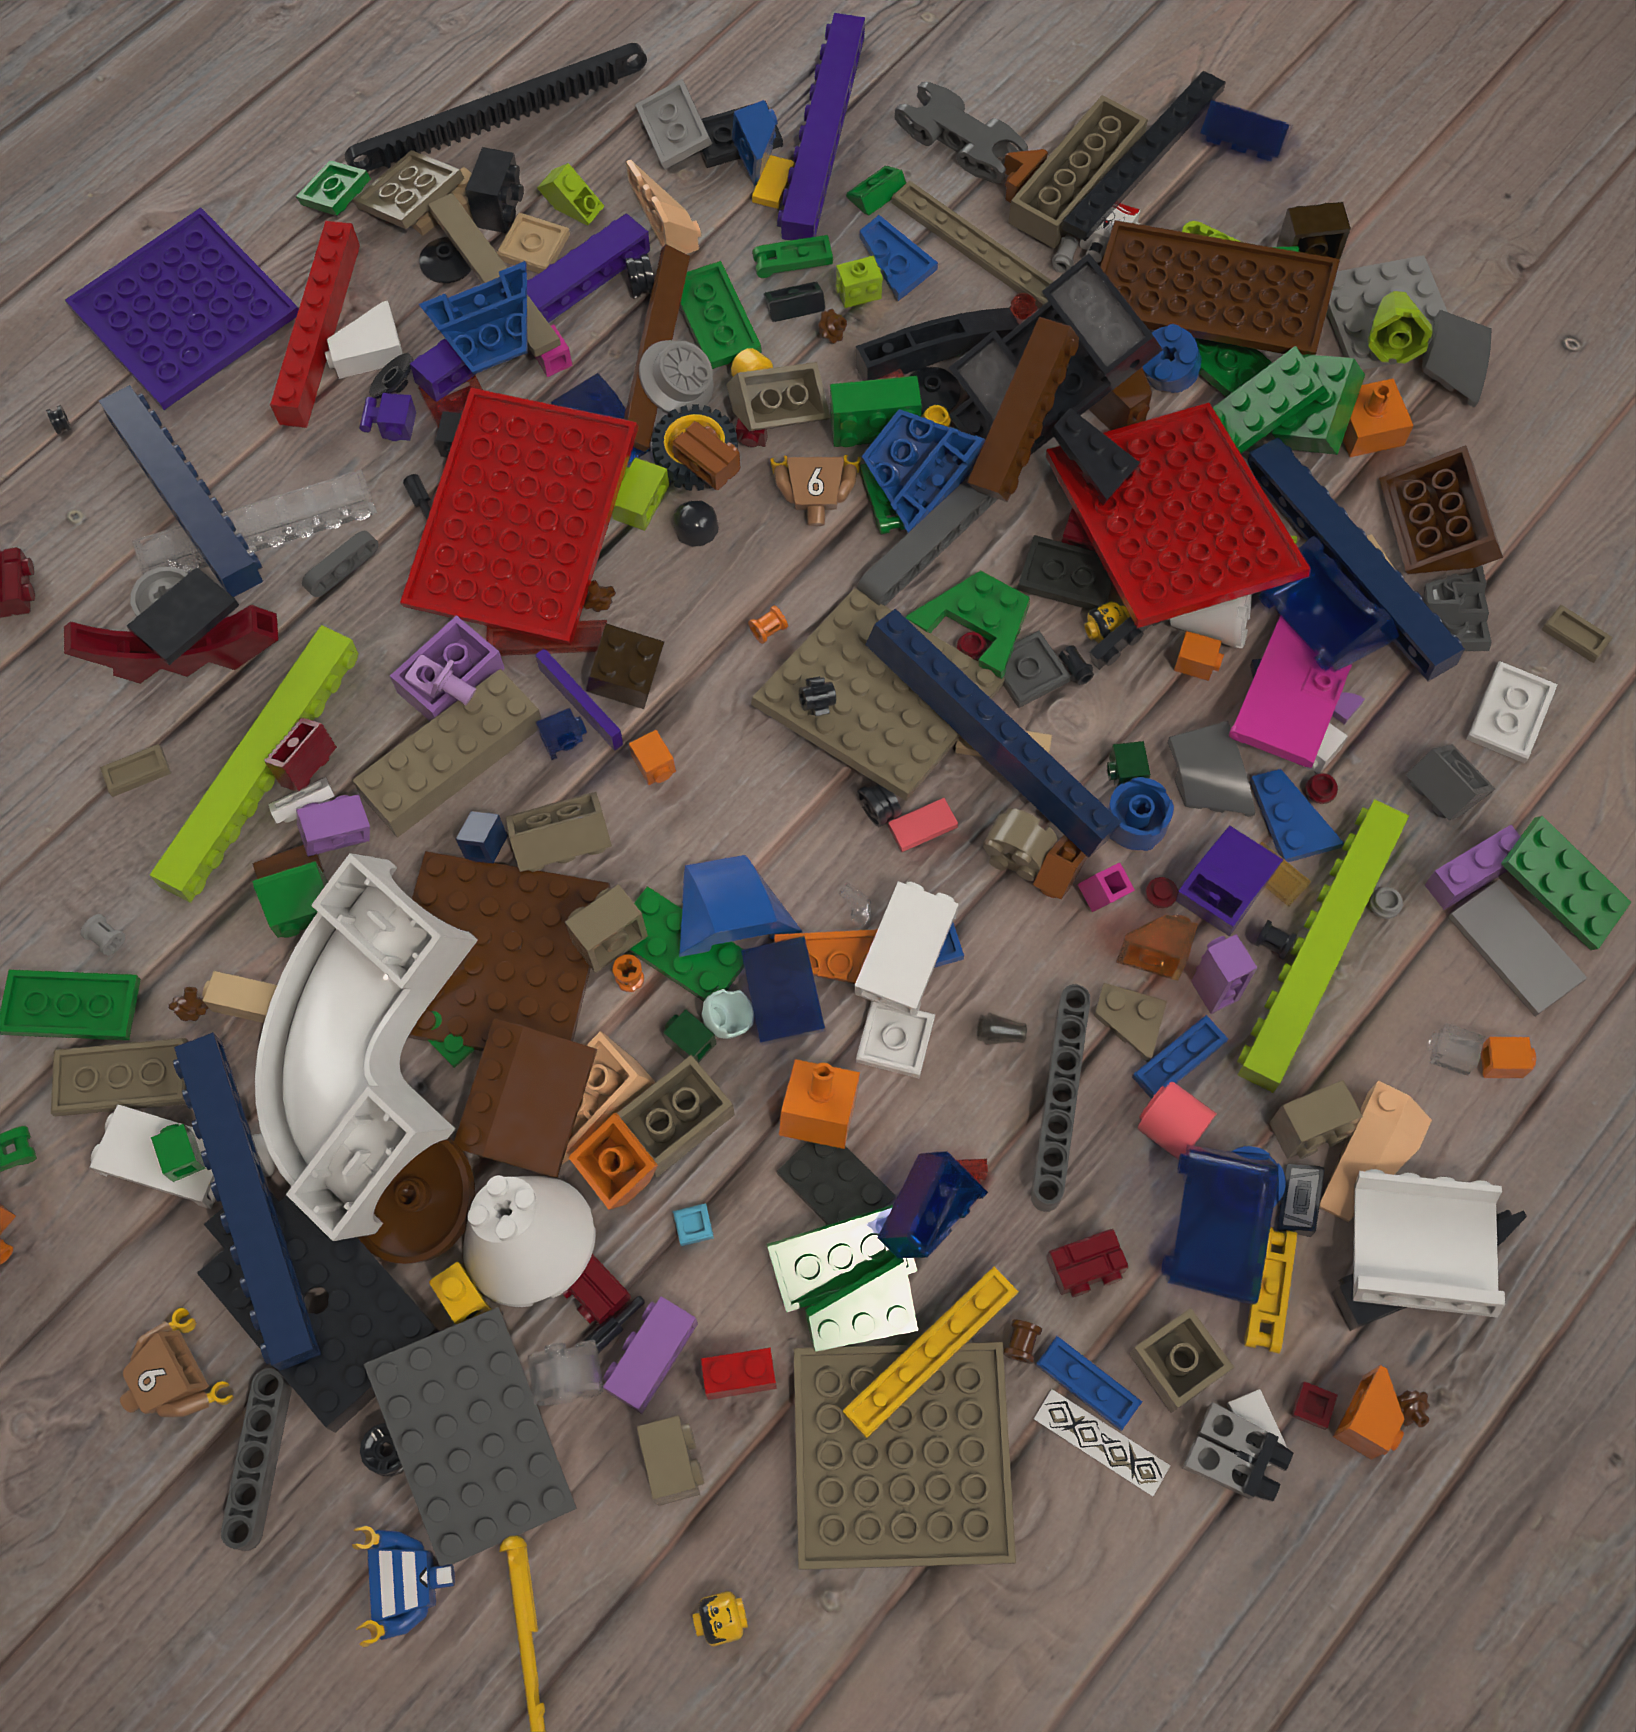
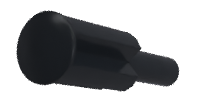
M411 474L403 480V484L416 508L420 506L427 520L431 510L428 501L431 499L419 475Z
M637 1296L615 1318L610 1315L584 1339L587 1347L598 1355L623 1331L621 1325L645 1304V1300L641 1296Z

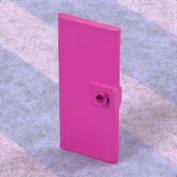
M1288 595L1235 724L1229 732V737L1301 766L1312 768L1367 625L1362 621L1309 602L1298 596Z

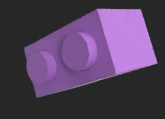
M359 794L339 796L333 801L321 804L309 803L300 809H296L297 826L307 856L369 841L370 825Z

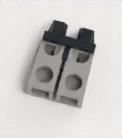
M1211 1403L1196 1434L1198 1437L1194 1439L1182 1469L1211 1480L1247 1499L1256 1497L1273 1502L1281 1484L1264 1476L1266 1467L1269 1463L1286 1471L1294 1453L1283 1444L1277 1442L1278 1436L1265 1431L1215 1403Z

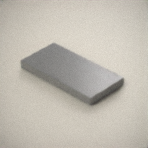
M1500 879L1449 916V919L1535 1017L1587 979L1584 973Z

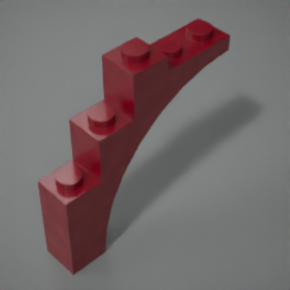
M249 605L236 614L224 618L170 665L130 631L95 628L71 621L64 626V654L113 668V676L139 684L160 669L188 677L208 662L236 670L278 641L277 613L254 605Z

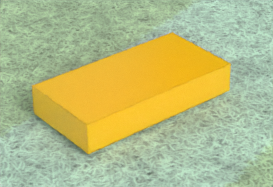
M770 155L752 194V202L778 209L784 190L788 186L790 167H795V162Z

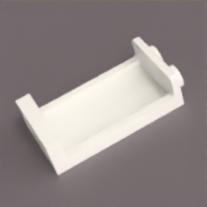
M898 881L855 983V995L916 1018L926 986L952 922L958 914L959 904L955 903L954 899L946 894L937 893L934 895L924 891V888L916 883L907 882L904 884Z
M117 1105L114 1113H111L106 1120L105 1134L100 1144H97L92 1151L91 1169L103 1176L111 1175L194 1201L197 1205L212 1209L215 1202L210 1185L211 1182L215 1181L212 1170L204 1169L175 1182H172L162 1173L151 1137L160 1134V1131L169 1125H181V1123ZM187 1126L194 1133L193 1127ZM194 1133L201 1153V1151L205 1150L203 1140H199Z

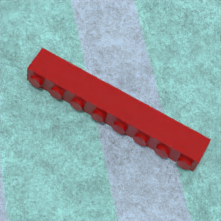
M325 221L270 403L279 425L308 427L327 361L325 352L330 351L327 339L335 334L360 248L352 223Z

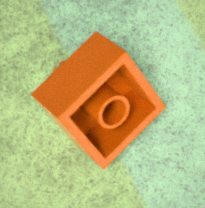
M1394 378L1361 386L1343 438L1349 457L1405 446L1414 425Z
M795 1059L781 1110L779 1136L845 1149L857 1098L860 1072L832 1067L828 1063L817 1064Z

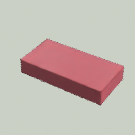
M942 798L888 822V828L901 852H904L958 828V822L945 798Z

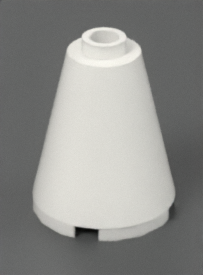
M1251 594L1167 620H1170L1172 627L1220 640L1222 644L1234 648H1243L1248 629H1246L1247 620H1250Z

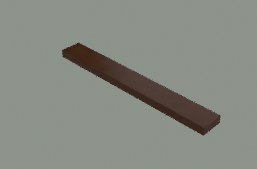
M668 244L661 248L624 420L637 422L639 428L633 447L644 452L650 447L658 407L648 398L642 388L639 378V364L643 354L650 346L660 341L673 339L690 260L689 255Z

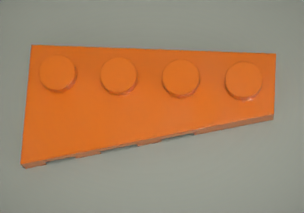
M878 929L775 934L776 969L855 984Z

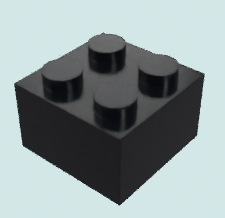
M482 147L465 189L472 218L478 228L506 233L509 224L515 220L516 206L518 201L521 202L523 199L524 186L520 184V167L516 165L515 155L512 152Z

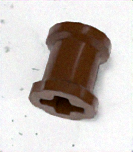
M1013 1319L1011 1326L1014 1329L1008 1348L1004 1349L1003 1354L1013 1360L1033 1364L1034 1357L1032 1352L1036 1337L1041 1335L1042 1328L1027 1321Z

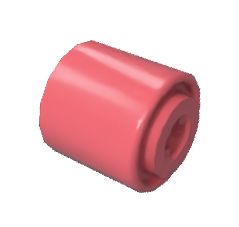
M1170 1082L1166 1088L1162 1086L1143 1110L1139 1117L1141 1122L1137 1129L1182 1162L1217 1113L1175 1082Z

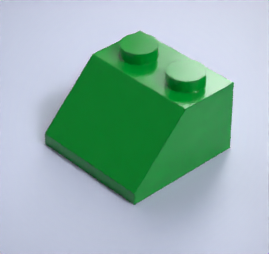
M316 861L252 881L268 925L277 938H289L298 935L300 931L307 929L318 911L311 905L324 889L328 880Z

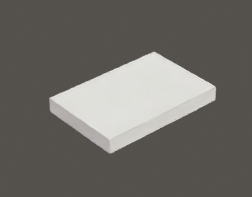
M1499 661L1466 740L1526 763L1558 684Z

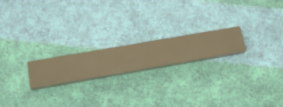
M908 181L892 196L891 203L1038 308H1041L1048 302L1042 291L1053 283L1052 280L916 184Z
M450 193L429 203L430 213L483 284L500 277L499 271L506 269L507 266L454 194ZM527 295L528 348L537 357L560 346L561 343L558 335Z

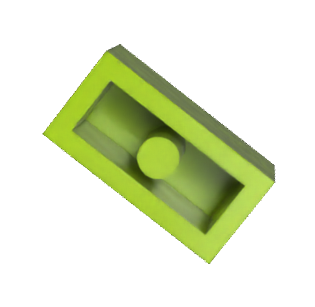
M635 457L631 466L626 467L612 512L613 520L645 531L669 486L667 468Z

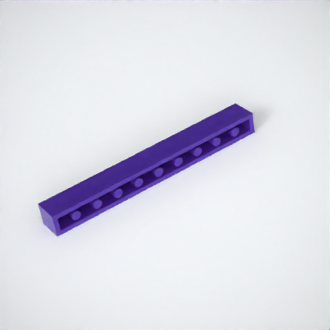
M834 13L832 23L826 25L825 40L827 42L821 45L820 60L822 62L817 64L815 69V80L817 82L816 84H811L809 96L811 105L806 104L804 113L806 125H801L799 142L801 144L795 147L793 159L796 164L795 167H790L788 175L790 187L789 189L785 188L783 194V205L785 207L784 210H779L777 227H781L782 239L791 241L816 237L865 39V17Z
M627 213L617 220L612 221L597 234L592 235L580 246L570 250L567 255L557 262L550 264L544 271L527 280V295L548 323L626 269L625 258L633 257V259H639L640 255L650 252L649 232ZM447 339L441 340L436 346L419 355L410 363L414 382L436 402L476 375L472 373Z

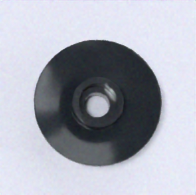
M442 237L431 241L423 248L419 257L422 273L428 279L437 283L457 282L466 277L472 270L449 237Z
M404 353L385 365L373 380L369 394L373 398L379 399L382 398V393H392L393 391L399 393L404 390L408 385L406 378L411 371L410 363L414 361L413 357L409 353Z
M925 367L914 371L910 375L917 376L922 415L930 406L939 405L949 412L958 403L960 385L956 377L949 371L939 367Z

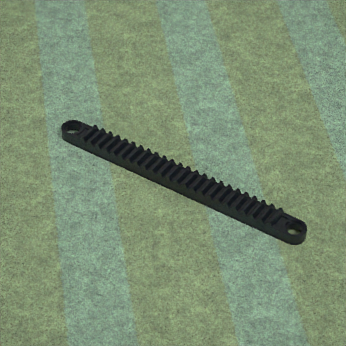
M638 43L620 46L356 143L346 150L344 154L345 160L349 166L360 168L367 172L382 166L389 169L391 168V163H397L411 150L420 154L423 151L430 154L431 148L440 150L442 144L449 147L451 146V141L455 140L459 143L463 136L470 139L472 133L481 135L482 129L489 132L493 125L500 128L501 122L510 124L512 118L519 121L521 115L530 117L531 111L538 114L540 113V108L543 107L548 110L550 109V104L559 106L561 100L567 103L571 96L578 99L580 93L589 95L590 89L597 92L599 86L608 88L609 82L616 85L618 84V79L640 71L647 63V56ZM638 55L634 60L627 62L631 56ZM358 156H366L363 160L354 162V159Z

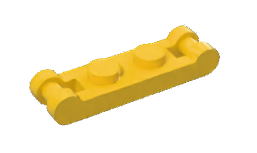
M1261 1226L1244 1346L1256 1348V1345L1267 1347L1269 1352L1278 1354L1281 1352L1297 1232L1286 1230L1285 1233L1273 1231V1227ZM1271 1244L1282 1246V1254L1271 1252ZM1261 1322L1272 1324L1270 1334L1259 1332Z

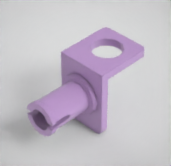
M420 655L405 675L407 682L432 698H435L438 692L443 690L461 701L465 706L476 691L475 687L470 686L453 675L454 661L451 659L443 668L426 656ZM421 667H429L433 670L435 677L431 682H421L416 676L417 670Z

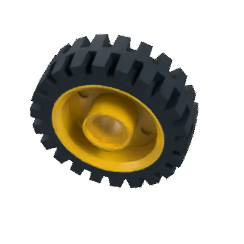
M692 404V410L688 411L687 405L681 406V413L674 409L670 411V418L666 415L661 418V424L657 423L655 432L652 435V452L655 465L667 468L669 484L673 481L674 486L677 488H681L685 484V489L692 491L693 485H697V489L700 491L704 490V484L708 483L674 457L673 441L682 432L684 433L694 421L703 427L710 426L713 428L718 438L725 444L730 442L738 449V441L733 423H730L726 415L722 416L721 411L717 409L711 413L710 406L704 405L703 410H700L699 404Z

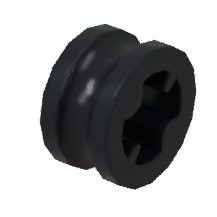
M58 405L54 411L51 409L46 410L57 434H61L62 429L72 430L61 405Z

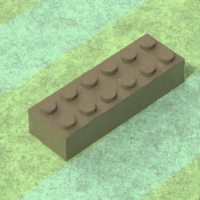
M1101 95L1011 200L1009 224L1055 249L1062 237H1065L1068 233L1062 229L1064 219L1146 132L1148 119Z
M501 669L475 687L476 691L466 706L461 701H456L352 780L360 796L397 838L544 726L539 709Z

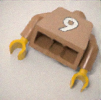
M784 455L782 463H775L774 458H771L770 461L776 485L786 501L794 503L796 510H807V525L823 526L825 525V510L837 509V504L845 501L853 489L857 473L860 470L861 457H858L856 462H849L847 460L848 455H844V457H787Z
M177 1309L172 1315L171 1322L167 1323L164 1321L138 1338L130 1358L131 1362L123 1370V1377L129 1390L120 1397V1403L126 1411L133 1413L140 1408L144 1414L157 1412L161 1417H184L209 1408V1403L214 1401L220 1405H226L233 1400V1395L223 1399L217 1398L219 1389L230 1386L229 1383L224 1381L217 1382L212 1387L211 1392L205 1393L204 1390L209 1385L181 1334L191 1332L196 1326L194 1318L189 1319L184 1324L179 1323L182 1318L189 1314L187 1309Z

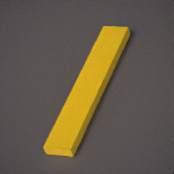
M994 1266L861 1392L842 1413L867 1439L1008 1304L1019 1291Z

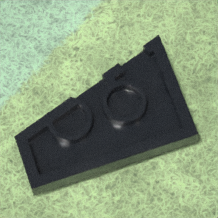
M1072 408L1061 417L1050 432L1068 458L1075 461L1083 471L1082 477L1086 483H1091L1099 494L1097 498L1103 506L1140 464L1139 461Z

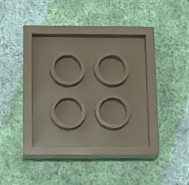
M411 150L353 199L358 209L407 229L413 226L429 210V203L455 190L456 186L465 178L460 169Z

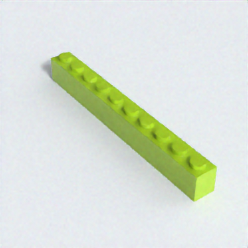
M323 625L319 627L150 873V877L160 888L190 903L196 895L203 891L206 879L212 870L221 864L224 853L229 845L238 839L241 827L248 818L254 815L258 808V802L264 793L270 791L274 785L275 777L264 759L268 758V754H271L272 750L276 749V745H279L280 741L284 740V736H287L288 732L292 731L291 728L295 727V723H298L299 719L306 718L314 721L315 718H318L323 713L325 703L332 693L337 692L345 673L356 664L359 653L352 639Z
M1375 799L1369 809L1362 807L1354 822L1359 828L1356 834L1349 833L1342 847V850L1347 851L1343 860L1336 859L1329 873L1334 879L1330 886L1324 884L1316 901L1321 903L1318 912L1311 910L1303 926L1309 930L1305 938L1300 936L1297 938L1290 954L1295 955V958L1291 965L1285 963L1277 980L1282 982V985L1278 992L1271 991L1264 1005V1008L1269 1011L1265 1019L1260 1017L1257 1019L1250 1035L1256 1038L1251 1047L1245 1044L1237 1060V1063L1242 1065L1237 1074L1238 1076L1272 1093L1280 1085L1409 815Z

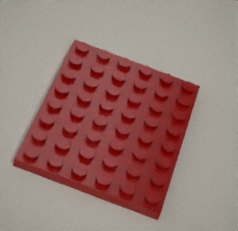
M470 388L400 601L401 605L406 608L454 618L457 615L463 621L572 645L587 597L588 586L591 584L638 432L637 422Z
M1209 402L1104 432L1103 434L1140 462L1137 469L1104 506L1097 498L1099 494L1091 483L1087 484L1082 477L1083 471L1078 464L1068 458L1060 445L1046 449L1048 463L1137 628L1309 577L1311 568Z

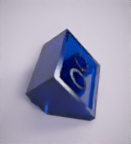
M1211 100L1200 134L1206 135L1205 141L1217 145H1220L1222 141L1232 143L1230 148L1232 150L1246 154L1247 149L1258 152L1256 157L1272 162L1273 157L1280 158L1293 124L1217 100Z

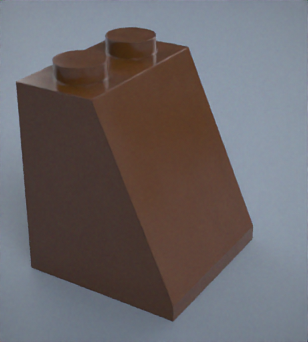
M1141 367L1089 409L1110 431L1146 421L1147 413L1150 410L1149 404L1152 391L1143 368Z

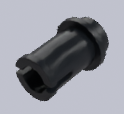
M1074 645L1066 647L1065 650L1068 655L1061 651L1059 654L1060 660L1064 662L1071 672L1073 682H1077L1079 685L1086 684L1094 676L1092 665L1086 664Z

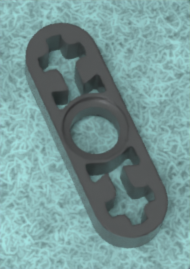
M368 531L358 532L309 570L303 577L302 586L313 597L324 595L372 557L378 549V541Z

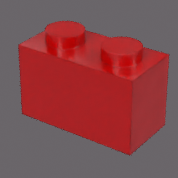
M771 1347L701 1358L705 1394L708 1400L777 1389Z

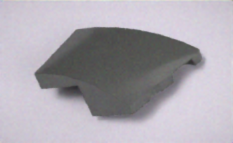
M1439 310L1434 317V337L1428 344L1427 351L1423 353V372L1434 380L1439 381L1449 391L1457 389L1469 398L1467 404L1475 407L1479 402L1486 378L1491 350L1492 328Z
M1483 566L1473 568L1472 572L1462 576L1455 573L1443 580L1426 583L1424 587V603L1433 613H1436L1441 618L1443 625L1450 633L1459 638L1462 646L1465 648L1464 651H1490L1492 643L1487 624L1489 610L1485 597L1487 583Z
M1228 721L1169 737L1167 743L1178 767L1175 783L1185 807L1196 809L1208 808L1221 813L1225 810L1245 813L1247 817L1255 815L1254 802L1245 767L1236 740L1229 737L1231 727Z

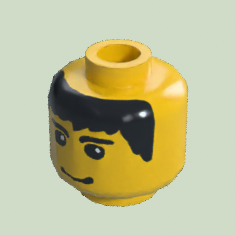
M1109 602L1091 609L1088 613V622L1084 624L1088 638L1090 640L1095 639L1099 644L1130 617L1127 608L1124 605L1120 606L1116 602Z
M731 1591L703 1597L699 1601V1613L692 1614L697 1637L704 1635L706 1642L710 1646H718L739 1640L743 1635V1628L748 1627L742 1597L736 1598Z

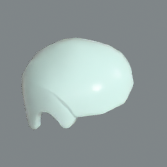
M725 989L713 992L705 999L702 1018L705 1026L716 1037L722 1039L735 1038L746 1033L753 1026L755 1013L752 1002L742 991H725Z

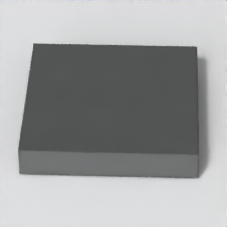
M1039 630L1015 642L1013 653L1006 666L1003 686L1017 707L1020 708L1069 683L1071 676Z

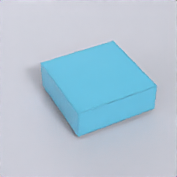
M706 1203L673 1211L681 1246L714 1239Z

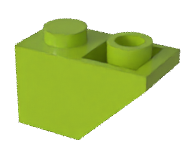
M569 163L552 169L537 187L554 209L585 225H589L604 208V204Z

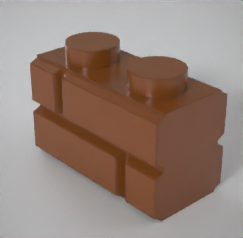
M694 421L672 443L674 457L715 490L722 488L728 479L734 477L741 468L738 449L730 442L725 444L721 441L715 430L710 426L703 427Z

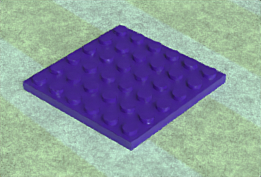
M201 207L65 299L68 307L163 410L170 407L295 319L299 310L293 301Z

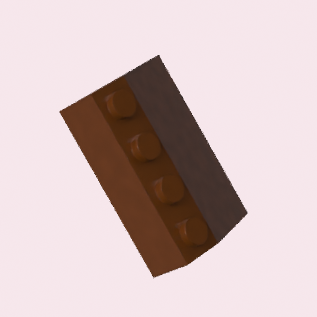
M1466 445L1379 478L1407 574L1471 569L1503 558L1477 472Z
M494 1018L454 1142L464 1152L558 1178L597 1049Z

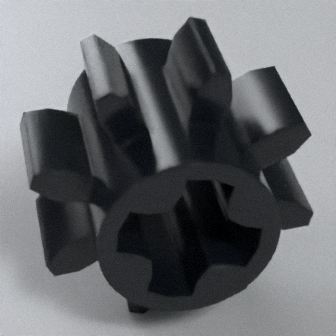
M820 676L805 679L806 687L799 688V701L804 711L810 710V714L815 715V717L830 714L828 706L836 704V691L832 682L825 683V678H820Z

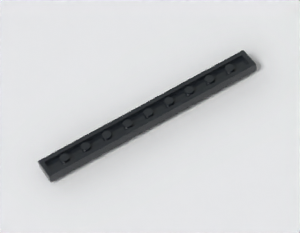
M1202 71L1064 219L1062 229L1086 241L1224 91L1226 82L1213 74Z

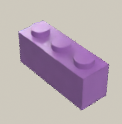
M1509 825L1435 870L1426 882V888L1444 910L1506 873L1508 870L1501 863L1521 836L1512 825Z
M1237 934L1227 939L1224 936H1220L1207 945L1208 948L1205 954L1202 955V960L1196 967V972L1191 982L1210 1014L1239 1001L1257 970V966Z
M662 1296L657 1303L652 1301L648 1305L641 1320L645 1321L638 1333L633 1331L629 1335L622 1348L625 1354L619 1363L613 1362L603 1377V1380L606 1381L603 1387L606 1392L640 1414L644 1412L698 1325L697 1319Z

